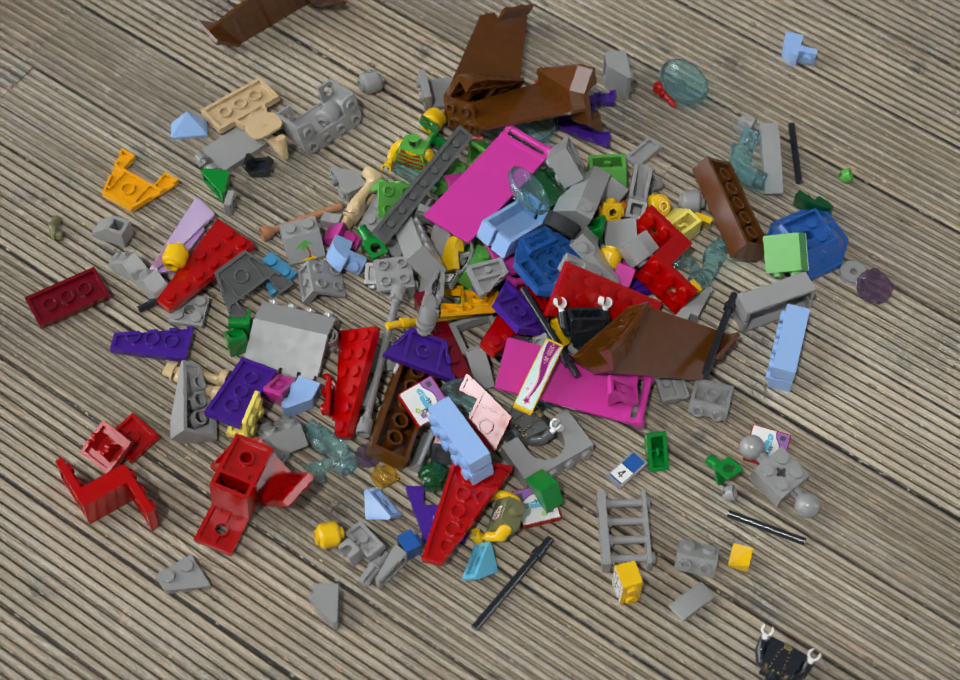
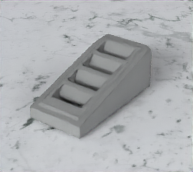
M396 544L393 546L376 577V587L379 590L407 563V553Z

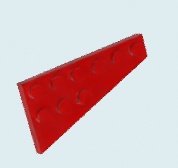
M217 219L190 254L185 267L178 270L157 298L158 305L172 313L215 280L214 272L243 250L249 253L255 249L254 243Z
M565 261L543 315L557 316L559 309L553 304V300L557 298L558 305H561L562 297L567 301V305L564 308L565 311L567 308L602 307L598 304V298L603 296L605 304L606 297L612 299V305L608 308V311H610L609 318L615 319L629 306L649 301L651 303L650 307L660 310L663 302Z
M525 284L516 287L518 291L522 287H526L541 312L544 313L549 299L543 300ZM497 315L481 340L479 347L489 356L495 358L504 351L508 337L520 340L526 335L516 334ZM545 316L546 320H549L551 317H553Z
M376 326L339 331L334 437L339 440L352 439L381 330Z
M452 462L421 558L422 563L441 567L444 565L513 471V466L491 462L494 474L472 485L469 479L466 481L462 476L460 466H455Z

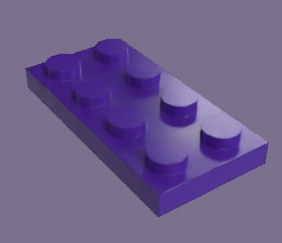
M242 357L205 409V416L240 430L242 420L255 390L260 391L262 398L264 395L263 387L277 375V370Z

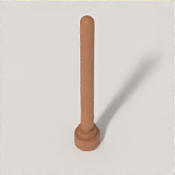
M338 203L284 223L315 216L317 219L322 217L324 211L334 213L342 210L344 206L342 203ZM280 224L272 227L270 225L259 227L262 240H269L275 233L280 232Z

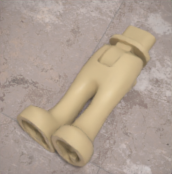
M365 166L362 174L366 182L350 200L346 207V212L343 213L344 218L341 222H345L346 230H350L353 225L355 226L359 223V220L363 218L377 194L371 192V185L376 183L377 180L384 179L378 171L371 167Z
M167 362L162 375L169 377L170 381L177 383L181 364L179 362ZM201 369L204 380L216 385L206 384L204 388L206 395L210 396L211 400L231 374V370L223 369L219 374H213Z

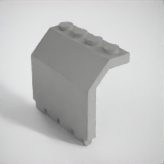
M271 299L269 303L262 302L253 320L245 358L276 369L277 375L282 368L281 374L297 380L299 373H301L300 376L315 381V377L320 376L329 335L334 326L338 327L340 320L334 318L335 314L324 312L323 315L316 314L317 310L306 308L303 311L298 309L299 306L287 304V307L280 305L281 302Z

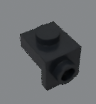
M246 153L242 167L251 178L270 175L274 160L271 156L254 158L251 153Z

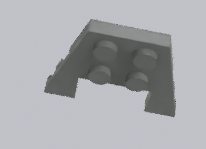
M243 250L214 272L230 317L247 316L238 304V301L266 280L272 284L279 295L294 285L291 280L286 279L279 272L273 270L246 250Z

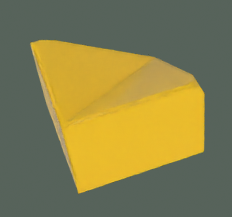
M733 543L727 567L747 572L753 548Z

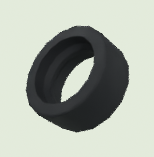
M552 210L548 211L542 222L550 229L570 239H574L580 229V225Z

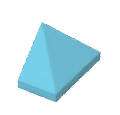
M490 542L474 545L462 580H477L498 572L493 547Z

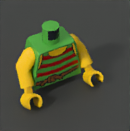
M415 133L407 134L403 139H399L392 144L387 156L388 160L381 166V171L385 166H388L389 174L394 168L393 161H395V164L421 172L435 154L431 150L428 141L420 139Z

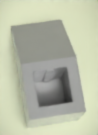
M330 167V183L332 186L337 187L340 197L349 203L364 186L365 181L358 171Z
M112 215L99 220L91 235L125 248L133 235V230L129 220Z

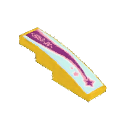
M548 338L545 339L513 408L531 416L564 345Z

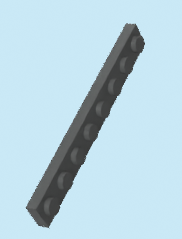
M459 125L371 233L386 245L474 136Z

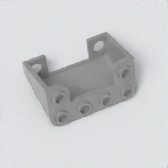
M331 78L317 86L321 102L294 118L289 105L275 113L282 120L283 125L281 128L308 155L316 153L355 128L362 119L355 93ZM330 86V92L324 95V89ZM324 102H336L341 107L342 116L326 127L320 126L316 119V112ZM284 113H288L287 119L282 116Z

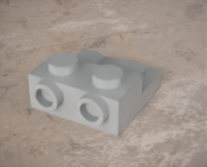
M705 379L695 380L688 412L692 413L695 417L706 416L717 422L721 420L726 421L734 386Z

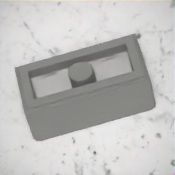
M612 177L605 187L600 202L606 201V198H616L617 202H620L629 190Z
M431 431L420 437L408 470L420 473L421 467L425 466L432 449V443L435 440V436Z

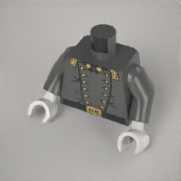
M512 405L509 412L512 418L507 427L509 431L503 435L506 443L518 437L525 447L545 445L555 435L556 431L562 432L564 426L560 424L556 428L560 420L554 418L549 422L536 406L530 416L513 408Z

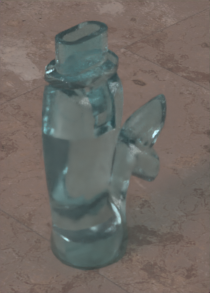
M718 237L717 240H714L705 249L702 256V269L687 251L676 262L674 268H689L688 281L695 279L701 288L705 290L719 273L728 253L727 246L722 238Z
M311 419L302 428L306 433V438L309 439L310 444L315 450L334 457L325 458L303 467L305 471L315 473L319 482L324 483L327 469H332L342 476H348L357 468L358 461L350 449L332 431L323 426L321 422L317 423L315 419Z

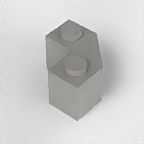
M645 230L620 248L618 252L629 267L633 268L637 265L640 268L659 247L647 230Z

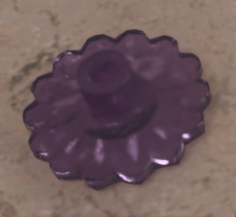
M368 443L362 444L355 452L357 464L367 468L375 467L380 461L365 456L364 453Z

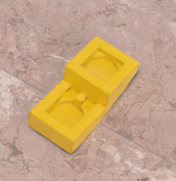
M454 235L448 237L444 246L442 262L447 269L444 273L459 270L458 254L464 252L463 240Z

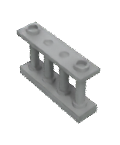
M641 489L640 499L614 500L606 498L605 490H597L596 508L602 573H610L611 565L615 563H627L634 560L635 562H646V571H651L652 564H655L656 558L655 552H651L647 511L650 508V497L646 496V490ZM617 507H641V517L611 518V516H607V510ZM642 525L643 535L613 536L609 534L608 528H611V526ZM644 543L645 554L614 555V553H610V547H613V544Z

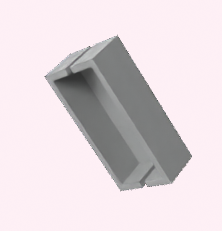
M806 271L795 273L788 278L777 279L771 284L760 285L754 290L741 292L737 295L736 308L732 316L743 334L779 321L781 311L786 310L787 304L810 309L816 288Z

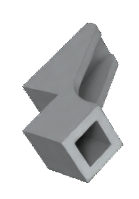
M635 162L624 216L639 219L645 212L653 166Z
M587 226L583 227L576 237L571 240L569 246L583 260L602 270V277L619 283V277L599 249V238Z
M118 252L110 258L112 261L107 264L112 271L136 284L149 299L159 297L168 285L156 269H148L135 252Z

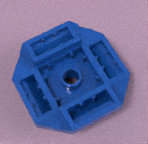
M817 208L810 210L801 209L770 224L767 236L796 232L806 233L809 271H806L811 281L841 267L848 237L829 212L820 211Z
M547 226L519 238L513 261V268L525 281V285L529 286L543 300L550 299L560 274L557 267L566 252L581 258L569 246L570 241L566 237L552 232V229Z

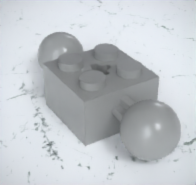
M745 436L739 444L741 455L748 460H756L760 464L753 469L749 477L755 486L776 507L791 496L795 500V510L801 517L812 518L816 516L821 508L819 498L813 493H804L800 489L806 483L809 474L782 446L772 455L768 456L764 452V442L759 436Z

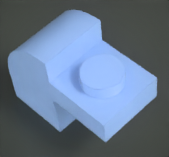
M786 31L781 52L784 61L794 67L797 62L814 66L818 49L801 46L803 35Z
M335 234L326 255L328 263L339 272L343 268L359 275L366 263L367 257L351 251L352 241Z

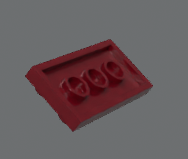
M92 267L24 298L40 329H43L108 300L111 296L96 268Z

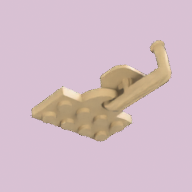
M261 77L201 109L202 116L220 135L236 126L241 130H245L253 140L264 139L284 160L288 159L289 153L285 140L286 136L278 135L275 138L272 135L281 129L283 125L282 120L275 113L267 112V108L279 102L280 98Z

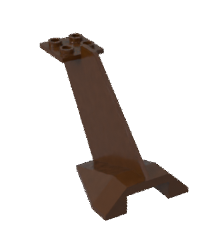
M243 0L215 23L198 19L196 23L201 27L200 30L211 38L210 40L214 44L239 48L240 44L310 3L316 7L326 9L342 6L347 2L345 0Z
M533 4L505 7L498 18L495 12L479 16L444 97L450 96L472 103L521 88L525 82L524 78H520L527 16L534 7ZM444 100V114H445V116H446V122H448L447 111H446L445 100Z
M583 64L538 68V83L472 103L445 96L449 128L456 129L461 125L471 135L478 136L479 129L489 130L565 115L586 128L601 132V115L591 112L588 91L597 84L595 68Z
M647 301L626 308L584 344L572 357L576 364L593 374L614 373L700 381L704 377L702 370L717 330L650 307L651 303ZM739 332L732 334L724 333L714 361L721 360L725 356L724 352L737 343L736 340L740 336Z

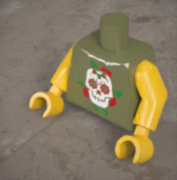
M497 491L491 501L496 498L498 500L495 502L486 533L482 534L478 528H474L471 532L475 536H470L471 540L475 544H481L484 540L486 542L506 541L519 529L526 507L525 503L521 502V499L512 492Z

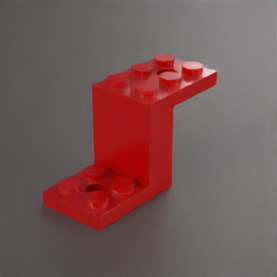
M651 205L636 222L637 235L647 230L659 249L654 251V254L638 271L635 277L676 315L699 291L673 267L676 261L692 245V242ZM651 227H654L657 233L653 232ZM670 287H673L676 290V293L673 292Z
M235 434L209 484L212 504L194 537V542L230 557L232 556L257 507L256 485L274 452L273 447L241 434ZM244 455H249L252 458L248 463H244L240 459ZM224 526L227 528V531L224 534H218L216 529Z
M251 438L267 445L261 438ZM229 446L209 466L214 472L219 467ZM273 452L256 485L257 502L261 506L290 507L297 501L296 497L310 487V482L314 477L310 472H291ZM244 455L240 460L248 463L252 458L249 455Z
M62 457L55 460L62 481L89 524L133 501L150 529L153 531L159 528L157 519L160 517L153 500L147 498L144 486L138 484L135 472L132 468L128 470L125 463L83 485L80 478L74 474L75 471L70 462L65 463Z

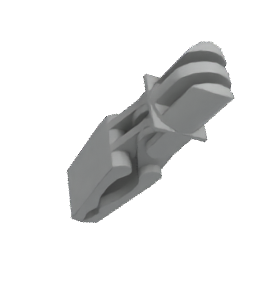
M435 270L426 287L417 316L416 330L421 336H427L435 328L439 315L445 283V273L439 270ZM437 286L435 290L436 296L434 297L432 293L434 292V287Z

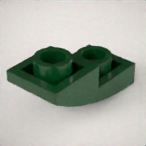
M801 190L795 194L793 205L802 210L817 208L820 211L829 212L831 215L833 205L829 201L824 200L820 196L814 200L809 194H805Z

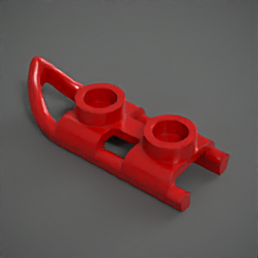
M326 373L322 375L326 382L324 387L321 388L324 402L320 405V411L323 416L327 415L332 418V421H335L337 383L330 374Z

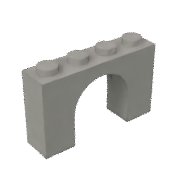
M568 409L551 418V420L554 418L560 420L556 428L560 424L564 426L562 432H555L564 448L559 456L549 460L538 459L529 453L518 437L501 446V457L507 465L513 466L512 472L524 488L529 487L525 479L540 469H543L551 477L555 478L559 472L571 469L577 462L587 460L593 454V442Z

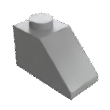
M314 583L313 591L309 592V603L313 604L314 611L333 630H338L339 583Z

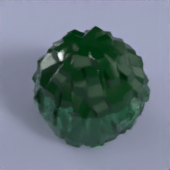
M429 462L421 467L417 477L424 484V490L436 493L444 489L449 470L442 463Z

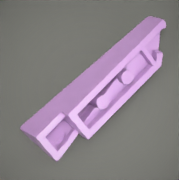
M199 197L194 199L150 269H156L160 274H176L177 271L168 270L162 262L166 246L176 242L182 243L190 255L205 235L206 231L203 227L215 216V213Z

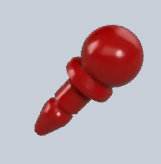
M663 81L655 82L653 85L654 93L659 95L661 99L664 98L671 107L676 108L675 100L669 94L670 90L667 89L666 84Z

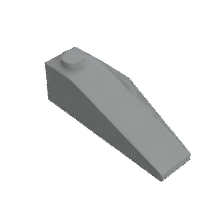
M594 165L585 174L584 180L572 185L558 198L553 211L580 225L581 229L588 226L599 205L611 174Z
M182 360L170 421V439L187 444L217 440V421L205 416L204 411L211 401L210 398L207 399L204 388L206 384L199 364Z

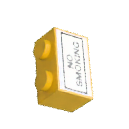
M635 560L616 565L614 568L612 584L620 605L624 603L633 604L640 599L643 581Z

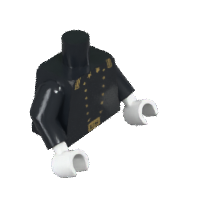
M600 296L598 304L602 307L567 308L566 311L564 310L567 305L566 299L562 297V304L558 305L557 298H554L553 304L559 309V312H557L559 327L575 349L579 350L609 324L610 311H608V308L612 305L611 298L606 297V303L604 304L605 299L603 296Z
M764 623L761 627L762 636H759L755 648L756 665L760 668L759 674L765 677V680L805 679L814 667V661L821 659L822 653L817 658H813L812 652L815 648L810 649L808 655L771 636L774 632L773 626L770 633L764 632Z

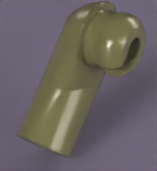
M54 215L48 225L50 236L54 241H61L64 238L63 231H58L62 218L58 215Z

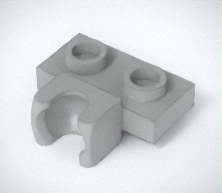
M361 521L345 532L347 539L338 546L343 557L347 556L352 566H355L364 559V556L371 561L386 549L384 544Z

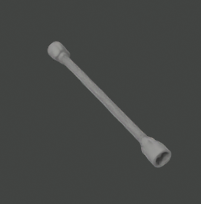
M392 285L389 300L391 308L387 322L395 321L398 307H400L406 295L407 288L404 285ZM385 328L366 409L356 427L355 434L362 438H369L372 433V412L386 359L382 355L389 348L393 329L387 330Z

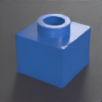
M410 529L397 536V545L407 553V561L421 554V545L423 543L418 534L414 535Z

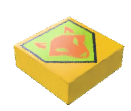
M695 212V215L702 220L701 228L710 231L713 218Z

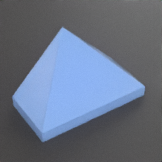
M188 111L171 123L172 140L208 137L207 121Z
M379 487L365 489V520L401 518V512Z

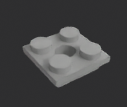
M194 295L170 313L168 322L202 328L210 297ZM187 310H194L191 314L185 313Z

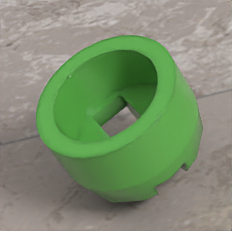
M846 168L839 172V180L841 182H853L851 168Z

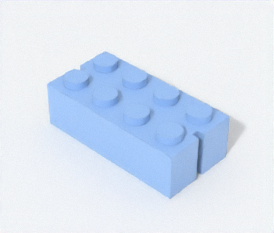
M528 193L483 219L476 237L487 246L491 245V249L501 258L505 259L515 252L516 244L520 237L546 226L542 222L549 209L542 206L535 220L541 203Z
M787 304L786 310L781 311L765 379H768L767 387L790 392L810 309Z
M448 396L428 407L430 415L428 420L432 425L430 427L431 432L435 438H440V444L444 451L450 452L454 465L460 466L464 479L466 481L469 479L472 485H475L494 474L490 452Z

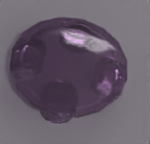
M872 268L860 274L857 278L856 289L863 300L875 305L882 304L890 298L894 284L878 268Z

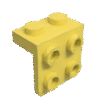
M255 390L242 420L241 429L228 426L227 436L234 438L236 433L248 438L255 436L257 422L264 415L263 399L260 396V391Z

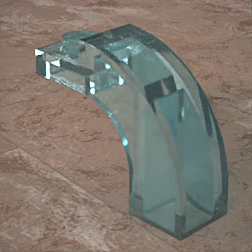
M744 127L739 142H732L729 162L732 164L739 181L762 191L768 174L755 168L752 163V154L760 133L751 128Z

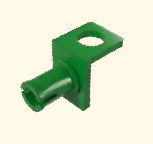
M421 115L419 124L431 131L426 141L441 148L447 139L437 134L439 124Z
M361 225L356 229L362 240V254L368 253L370 259L374 260L388 253L384 243L377 237H372L367 225ZM379 246L381 247V250L378 253H374L371 251L378 248Z
M251 309L247 310L246 317H228V329H245L248 338L250 337L253 324Z
M711 454L705 460L706 465L714 470L717 485H721L743 471V468L730 456L721 461L716 455Z

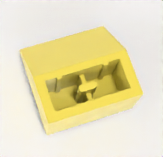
M674 208L665 216L689 240L700 233L702 220L690 209ZM651 227L652 231L657 233V230Z

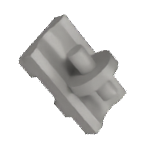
M742 115L733 126V130L737 132L739 137H748L752 139L753 144L759 146L758 118L753 117L750 119Z

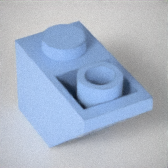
M298 376L296 382L293 381L290 386L288 397H285L282 401L281 408L283 409V414L294 416L313 409L321 395L320 383Z

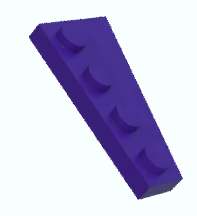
M189 326L187 329L169 328V330L165 331L153 329L149 332L141 333L140 331L116 332L113 335L110 352L178 362L182 360L187 361L195 331L194 326Z

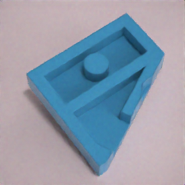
M270 252L261 260L286 279L294 281L298 277V273L273 252ZM268 280L264 282L270 298L273 299L279 293Z

